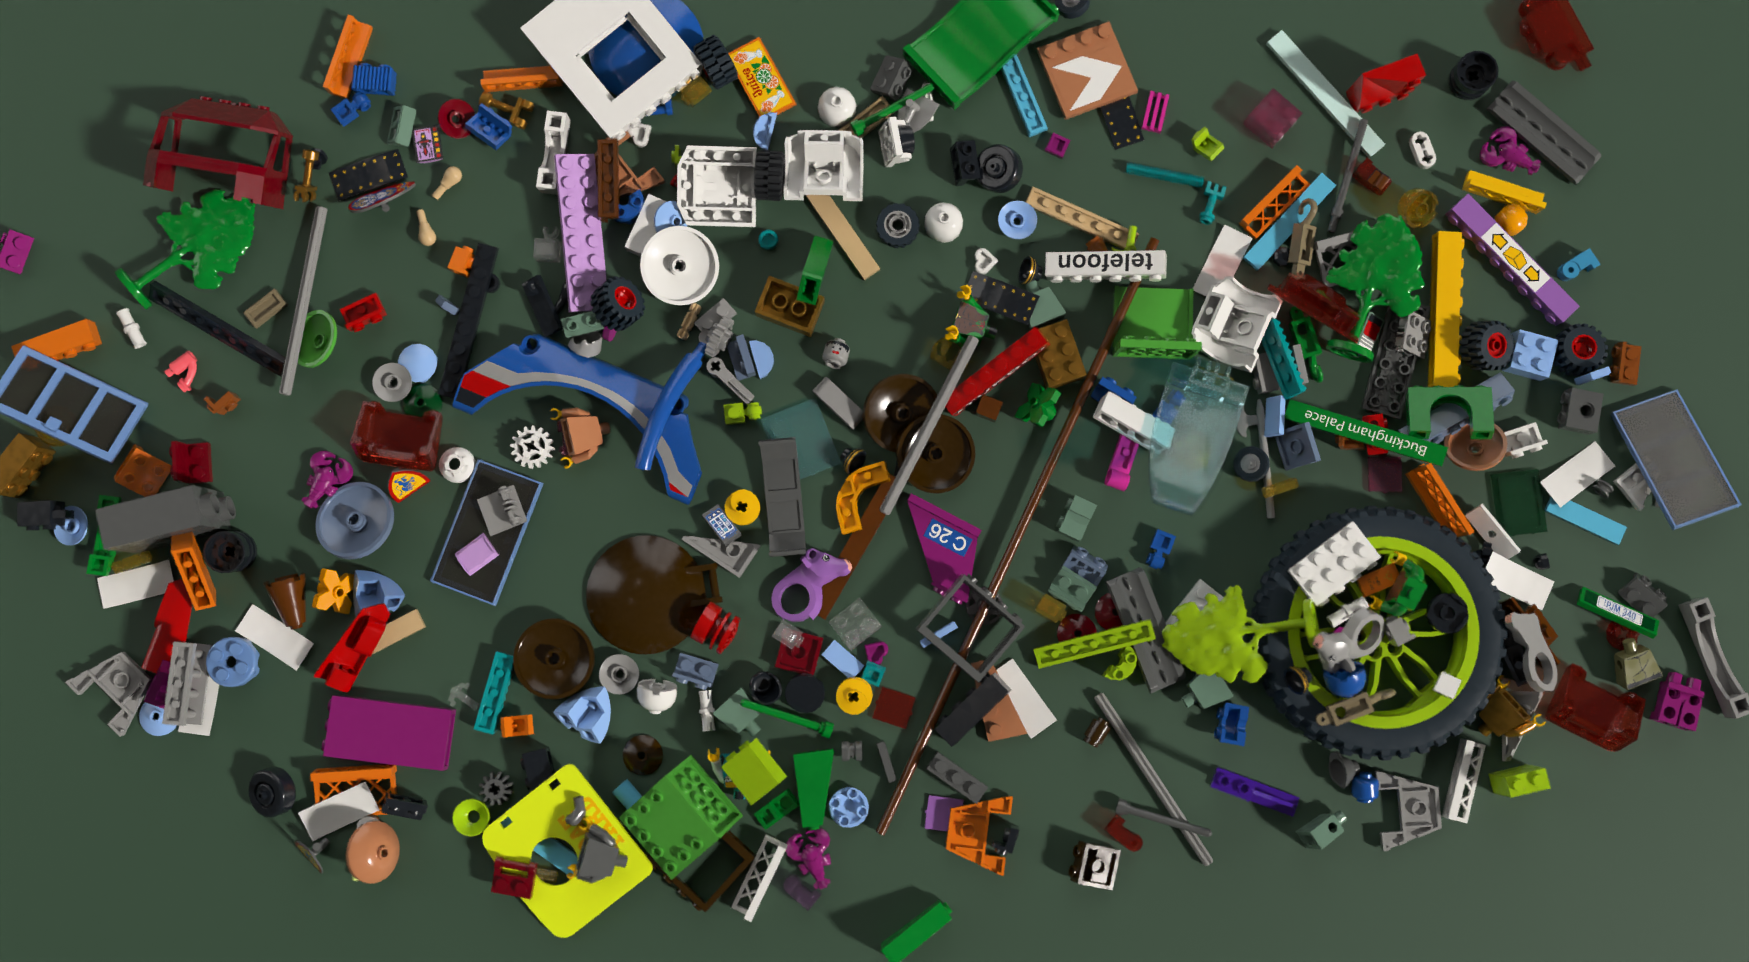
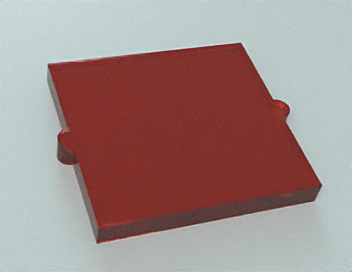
M882 687L879 699L875 702L877 705L873 719L906 729L909 717L913 714L912 708L916 697Z

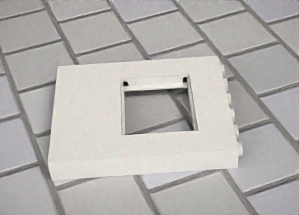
M554 0L521 27L526 37L607 136L618 141L626 135L628 129L637 127L644 116L652 115L659 104L668 102L675 91L683 90L687 85L686 82L691 78L696 79L702 73L701 70H703L702 63L650 0ZM629 20L660 58L661 62L614 99L581 57L625 21Z

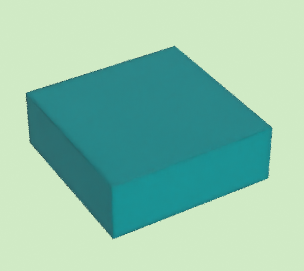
M867 661L861 678L869 684L879 687L886 667Z

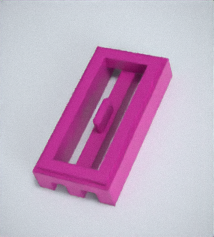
M1150 91L1142 130L1161 133L1169 100L1168 94L1162 95L1160 92L1154 93V91ZM1156 98L1151 125L1147 126L1152 100ZM1162 99L1164 101L1159 118L1158 127L1155 128L1154 126L1159 109L1160 100Z

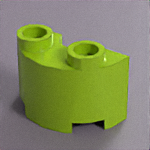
M1131 646L1123 647L1117 654L1119 663L1115 666L1109 665L1102 674L1103 677L1110 680H1123L1133 673L1136 667L1137 656Z

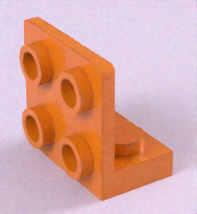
M134 444L113 478L116 483L147 497L157 494L169 475L172 465L145 452L142 447Z

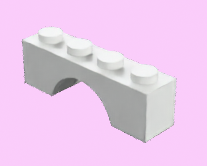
M547 111L544 128L545 153L542 165L538 169L536 183L540 193L558 195L554 155L566 154L571 121L567 113Z

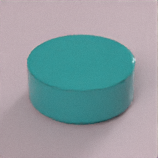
M764 230L760 233L758 240L763 249L772 250L777 246L778 236L774 231Z

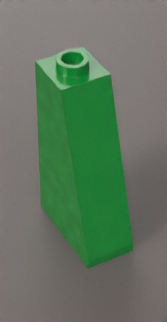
M814 236L802 273L796 300L816 305L831 254L833 240Z
M834 748L793 754L803 828L807 827L808 830L820 829L819 826L823 825Z
M939 899L881 942V951L889 962L902 961L952 920L950 913L953 911L946 902L942 904Z

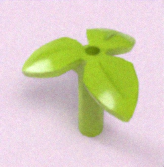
M1129 226L1127 243L1124 250H1117L1112 247V251H1137L1134 245L1137 227Z

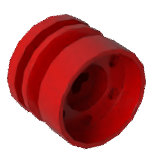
M710 602L700 616L690 638L700 644H703L710 638L709 649L712 650L719 643L716 653L722 654L734 639L741 618L735 616L730 623L729 620L732 613L728 612L724 618H721L723 608Z

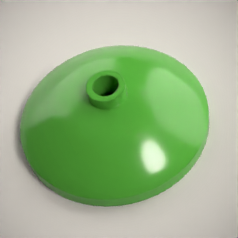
M314 310L307 314L298 358L299 365L307 368L319 366L333 352L337 341V326L334 318L328 312Z

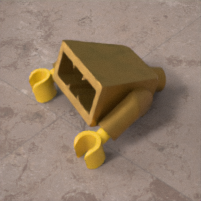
M1504 675L1499 676L1494 694L1487 696L1489 701L1479 713V716L1484 721L1478 727L1479 731L1484 736L1494 732L1498 737L1501 735L1517 737L1534 730L1535 726L1542 727L1546 721L1542 724L1536 722V718L1541 716V714L1535 715L1532 721H1530L1531 716L1506 690L1510 686V680L1508 683L1502 684L1500 681L1504 678Z

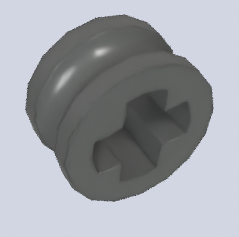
M1601 479L1597 481V485L1592 487L1593 491L1603 498H1608L1609 493L1614 491L1609 483Z

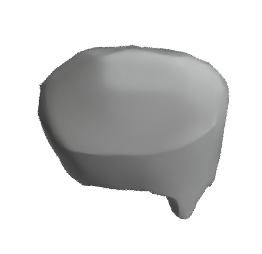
M594 331L572 337L568 346L577 355L590 358L600 353L603 338L599 332Z

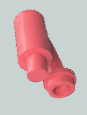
M188 350L169 364L170 368L164 371L170 378L174 374L179 375L188 368L185 380L181 378L177 383L183 392L191 390L190 385L197 370V358Z

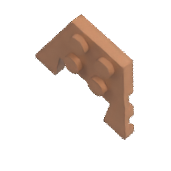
M627 131L626 135L618 141V146L631 137ZM597 150L594 155H595L596 176H597V186H598V150ZM619 155V198L631 195L639 189L643 191L665 183V180L655 167H652L637 178Z

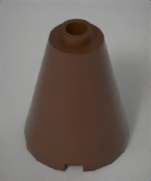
M298 573L278 577L271 584L269 581L264 582L265 589L284 625L290 627L291 630L303 627L302 623L306 622L305 573H301L300 577H298Z

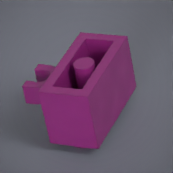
M162 661L143 702L164 709L171 662Z

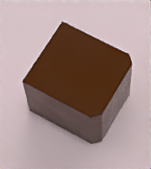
M983 395L975 414L978 417L995 423L1003 402Z

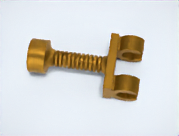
M483 91L479 100V105L482 103L487 107L492 106L512 113L509 120L510 124L525 130L527 123L525 120L518 118L520 111L524 109L532 112L535 106L533 105L534 103L519 97L514 107L493 99V95L486 91Z
M303 149L302 158L306 161L303 184L295 185L297 191L293 195L294 200L299 201V194L301 193L302 203L308 201V192L311 193L310 202L314 201L317 196L315 192L317 187L310 185L313 164L315 160H318L319 152Z

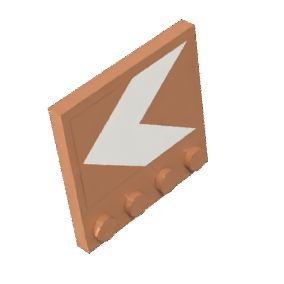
M1110 22L1037 48V53L1065 120L1138 92Z

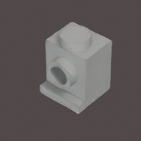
M1394 615L1385 618V634L1392 646H1400L1416 637L1414 633H1409L1410 627L1405 619Z

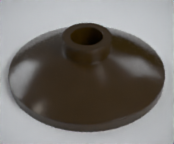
M649 735L633 737L627 742L623 750V760L626 767L637 775L653 773L658 769L663 759V750L660 743ZM639 752L645 753L644 759L639 758Z

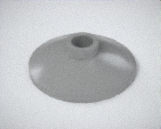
M398 363L384 364L377 369L373 376V389L376 395L384 401H400L411 390V374L404 366ZM393 380H397L395 387L392 386Z
M612 655L602 663L599 670V679L602 686H605L608 692L625 694L636 686L639 680V668L636 662L627 655ZM619 670L623 671L624 676L622 678H619L617 676V672Z

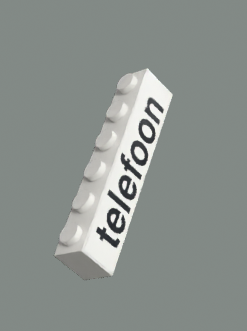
M1165 250L1046 252L1045 276L1053 283H1061L1062 280H1070V282L1074 283L1082 282V280L1101 282V279H1109L1110 282H1120L1121 279H1129L1131 282L1149 279V281L1158 282L1161 279H1166L1167 254Z

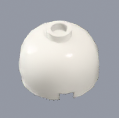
M829 88L821 95L818 103L819 116L830 127H843L856 115L857 106L855 98L845 88Z
M942 202L935 204L928 210L925 216L924 226L926 233L931 239L941 241L942 243L953 241L959 236L963 227L961 212L950 203Z
M656 679L639 681L637 687L638 701L650 713L660 714L661 711L669 709L674 704L677 696V685L667 680H663V684L655 683Z

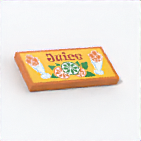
M760 37L728 53L737 70L738 80L759 118L769 112L777 113L778 115L796 105Z

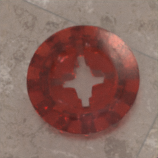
M1614 621L1608 625L1606 637L1614 648L1624 650L1622 641L1625 638H1617L1621 634V629L1623 631L1629 630L1626 634V639L1634 638L1636 643H1638L1637 639L1640 635L1638 632Z

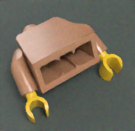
M553 408L550 410L551 412H558V416L551 419L561 421L569 455L564 456L561 461L567 459L570 463L563 467L565 469L571 467L573 463L578 464L589 460L598 451V445L603 444L602 435L610 433L608 422L599 424L597 416H591L590 412L583 409L566 408L560 411Z

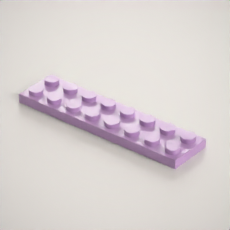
M555 154L554 162L569 313L591 312L593 309L590 301H592L591 295L599 286L607 281L601 220L598 217L595 155Z

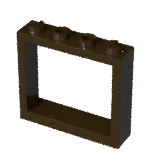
M728 830L721 838L745 860L707 902L678 876L671 880L650 854L646 857L652 863L653 869L656 870L658 868L663 873L662 877L671 884L673 882L678 887L677 891L686 898L688 896L693 901L692 905L698 911L703 910L706 912L750 864L756 854Z

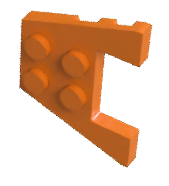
M1013 796L980 801L977 804L971 803L951 807L945 848L998 875L1004 876L1006 857L985 854L990 813L1011 815Z

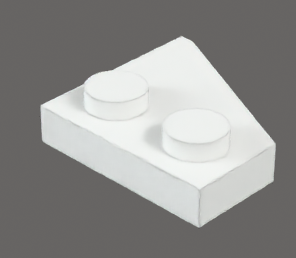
M1644 457L1647 463L1651 462L1647 457ZM1635 463L1613 482L1637 511H1641L1645 506L1643 505L1647 495H1650L1651 490L1638 465ZM1659 471L1657 474H1654L1655 479H1657Z

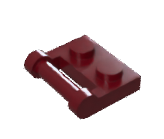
M497 856L494 863L495 869L491 892L531 899L533 897L537 863H523ZM504 867L526 871L528 876L503 872L502 869Z

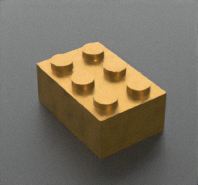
M769 276L755 309V315L811 337L825 303V298L818 295L816 305L796 300L799 290L798 286Z
M1067 319L1040 328L1039 330L1051 344L1035 356L1046 389L1049 387L1057 388L1084 379L1087 374Z
M18 433L0 455V495L20 498L28 491V486L40 476V471L52 461L56 451L38 437Z

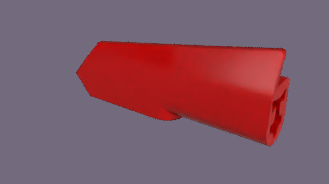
M182 579L168 583L154 621L156 629L141 667L145 670L157 673L163 660L171 662L173 642L186 643L193 604Z
M385 603L362 608L317 669L314 677L325 679V684L329 687L343 692L350 691L367 657L372 655L384 633L386 622L390 616Z

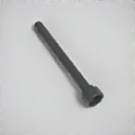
M1119 798L1115 811L1117 815L1131 814L1202 836L1210 837L1212 835L1210 829L1130 806V803H1127V800Z

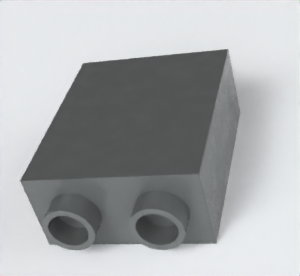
M193 485L95 509L104 550L143 553L171 546V536L193 531L195 539L211 536L217 532L231 531L230 520L236 517L235 505L230 496H224V492Z

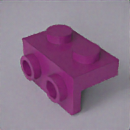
M10 229L8 233L3 232L0 243L3 244L0 252V268L21 275L34 238Z

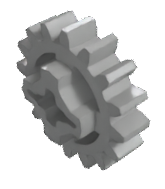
M724 316L719 324L716 322L713 324L705 339L708 342L705 354L713 358L716 354L718 355L720 350L724 351L727 348L734 334L731 331L734 320Z

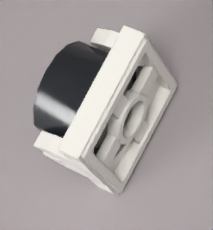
M889 117L878 131L885 167H892L895 163L907 162L914 153L915 139L913 130L910 126H905V120H897L896 117Z

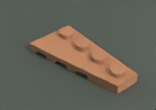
M985 660L973 662L971 666L977 670ZM994 665L987 672L990 675L996 673L999 676ZM975 681L977 689L981 685V683ZM1009 694L983 718L988 742L1028 734Z

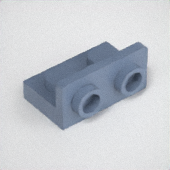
M743 334L736 336L737 340L729 342L727 345L738 381L756 376Z
M1075 545L1063 563L1065 567L1095 586H1098L1108 568V565L1102 558L1094 557L1085 548Z
M680 653L672 676L677 677V682L687 684L688 681L696 683L695 687L706 690L707 687L713 686L719 664Z

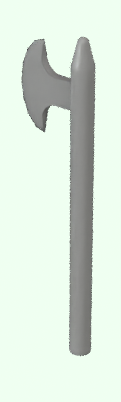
M1257 400V415H1247L1244 412V405L1239 406L1235 415L1236 428L1239 434L1247 437V427L1258 425L1260 448L1269 458L1267 437L1264 436L1265 413L1261 400ZM1269 467L1268 473L1263 477L1267 519L1275 518L1271 471Z

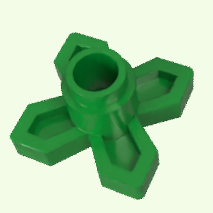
M1032 383L1027 392L1029 401L1019 406L1014 417L1023 422L1030 420L1034 425L1043 427L1046 421L1052 420L1056 415L1054 404L1061 393L1054 388L1049 387L1045 390L1041 385Z

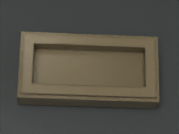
M273 289L243 313L255 328H259L288 304L280 293Z

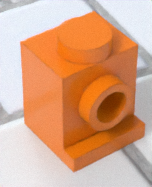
M456 246L447 268L456 274L469 278V270L472 269L475 257L473 254L474 249L463 246V248Z

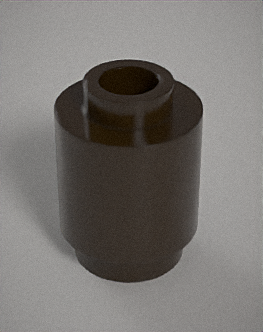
M1098 717L1097 720L1093 718L1084 733L1085 737L1083 740L1096 748L1099 744L1102 745L1111 729L1108 727L1109 722L1101 717Z

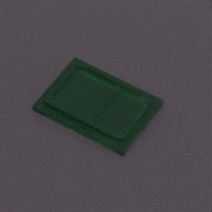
M1539 469L1490 474L1497 522L1509 536L1548 532Z

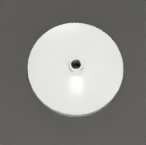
M673 226L657 232L648 240L640 258V273L645 286L656 298L673 305H688L701 300L712 290L719 273V259L713 244L704 234L690 227ZM677 262L682 264L680 270L675 268Z

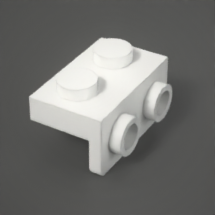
M1536 422L1504 432L1507 438V451L1504 457L1511 456L1514 459L1523 456V451L1530 449V452L1533 453L1542 450V445L1548 444L1547 440H1542Z

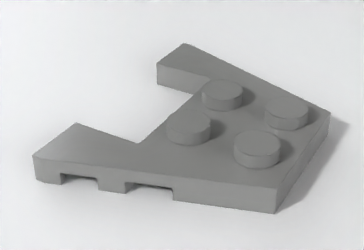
M120 652L99 663L94 668L67 680L65 683L77 695H82L95 681L122 708L107 724L119 737H122L126 734L153 679L126 652Z
M1374 771V776L1379 781V790L1397 789L1400 831L1380 832L1382 851H1388L1395 846L1405 844L1407 841L1442 828L1438 787Z

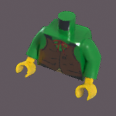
M968 285L960 286L962 291L957 292V297L964 299L960 302L953 325L946 328L949 333L945 334V339L954 342L960 348L963 347L969 335L979 340L977 346L980 345L983 336L994 340L997 328L987 325L990 315L972 297L971 288Z
M1395 551L1394 553L1398 555L1397 560L1390 558V561L1403 567L1385 601L1382 602L1376 596L1371 595L1370 598L1374 602L1368 605L1375 611L1380 609L1385 613L1401 616L1406 611H1413L1427 588V584L1424 581V570L1411 560H1407L1405 554Z

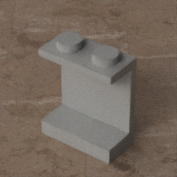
M1301 344L1293 345L1288 349L1292 350L1291 356L1295 358L1294 363L1298 365L1296 369L1301 373L1299 376L1304 380L1302 384L1305 385L1309 383ZM1259 354L1252 370L1254 373V389L1258 391V394L1281 390L1267 354Z

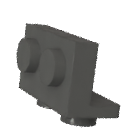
M886 55L870 90L875 94L888 96L893 102L898 101L911 75L912 67L904 59Z
M1637 572L1634 574V578L1618 591V594L1633 608L1651 617H1654L1667 607L1666 594L1659 588L1656 590L1651 585L1652 582L1645 575L1641 576Z

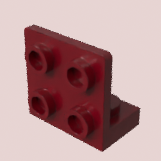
M171 441L169 454L172 458L170 473L174 481L186 484L213 482L211 443L186 444Z

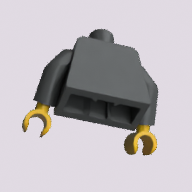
M590 817L582 818L587 821V827L580 824L579 828L581 830L589 829V832L585 834L577 865L572 864L567 867L573 873H568L566 877L568 879L577 877L578 880L594 883L605 879V877L612 876L615 866L625 868L628 857L627 855L618 854L619 847L615 839L605 829L597 824H593V820Z

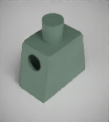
M1036 280L1025 285L1028 292L1040 296L1028 323L1029 330H1032L1034 327H1041L1065 316L1064 308L1050 287L1040 290Z
M1196 674L1186 683L1190 692L1181 697L1187 708L1197 703L1200 708L1205 709L1234 696L1222 677H1217L1216 674L1211 676Z
M741 687L713 715L737 734L745 728L753 737L761 730L754 721L760 713L740 705L742 699L752 701L745 689Z
M1340 810L1335 814L1323 813L1298 829L1296 833L1307 849L1322 850L1344 832L1341 824L1347 821V818Z

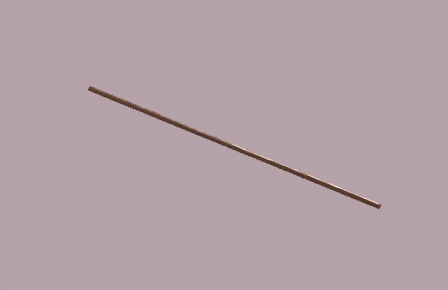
M1151 237L1145 251L1156 250L1160 241ZM1130 281L988 587V590L993 594L991 596L993 599L999 590L1141 281ZM982 600L958 652L964 660L967 659L991 607L984 600ZM953 663L876 829V832L883 836L887 832L962 670L956 663Z

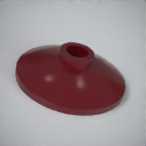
M451 99L440 107L438 111V124L441 130L449 137L456 139L464 138L471 134L465 128V123L475 115V112L467 102L460 99ZM453 116L457 117L456 123L452 121Z
M1110 593L1103 595L1095 606L1096 620L1106 630L1123 626L1119 615L1115 616L1112 613L1115 605Z
M1071 614L1060 622L1057 629V638L1061 642L1076 638L1074 635L1076 630L1081 631V636L1096 633L1097 630L1093 621L1087 616Z

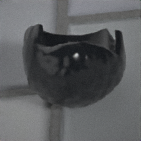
M760 671L751 678L749 693L757 703L771 705L780 698L782 686L774 674Z

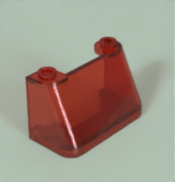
M363 401L350 444L356 457L364 462L421 471H433L437 462L443 416L442 413L436 410L424 412L423 417L386 412L382 404L377 401Z
M1572 663L1565 669L1547 708L1546 719L1608 751H1620L1638 740L1646 699L1633 692L1616 696L1584 680L1587 672L1581 666Z

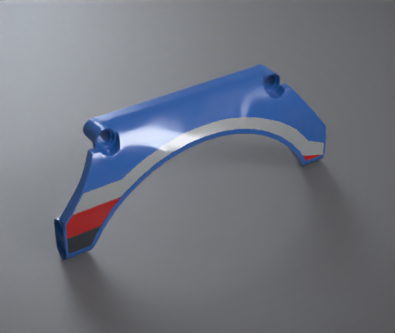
M532 334L526 336L521 345L514 343L465 372L460 380L452 406L473 415L491 400L516 389L542 385L562 386L592 394L606 401L623 413L644 434L651 412L664 386L595 357L586 358L579 356L564 344L540 334ZM532 338L537 343L536 348H533L530 344ZM681 394L679 399L682 402V407L674 406L661 434L655 456L658 459L664 476L668 496L689 505L701 478L702 471L692 439L688 414L683 413L688 407L689 400L686 395Z

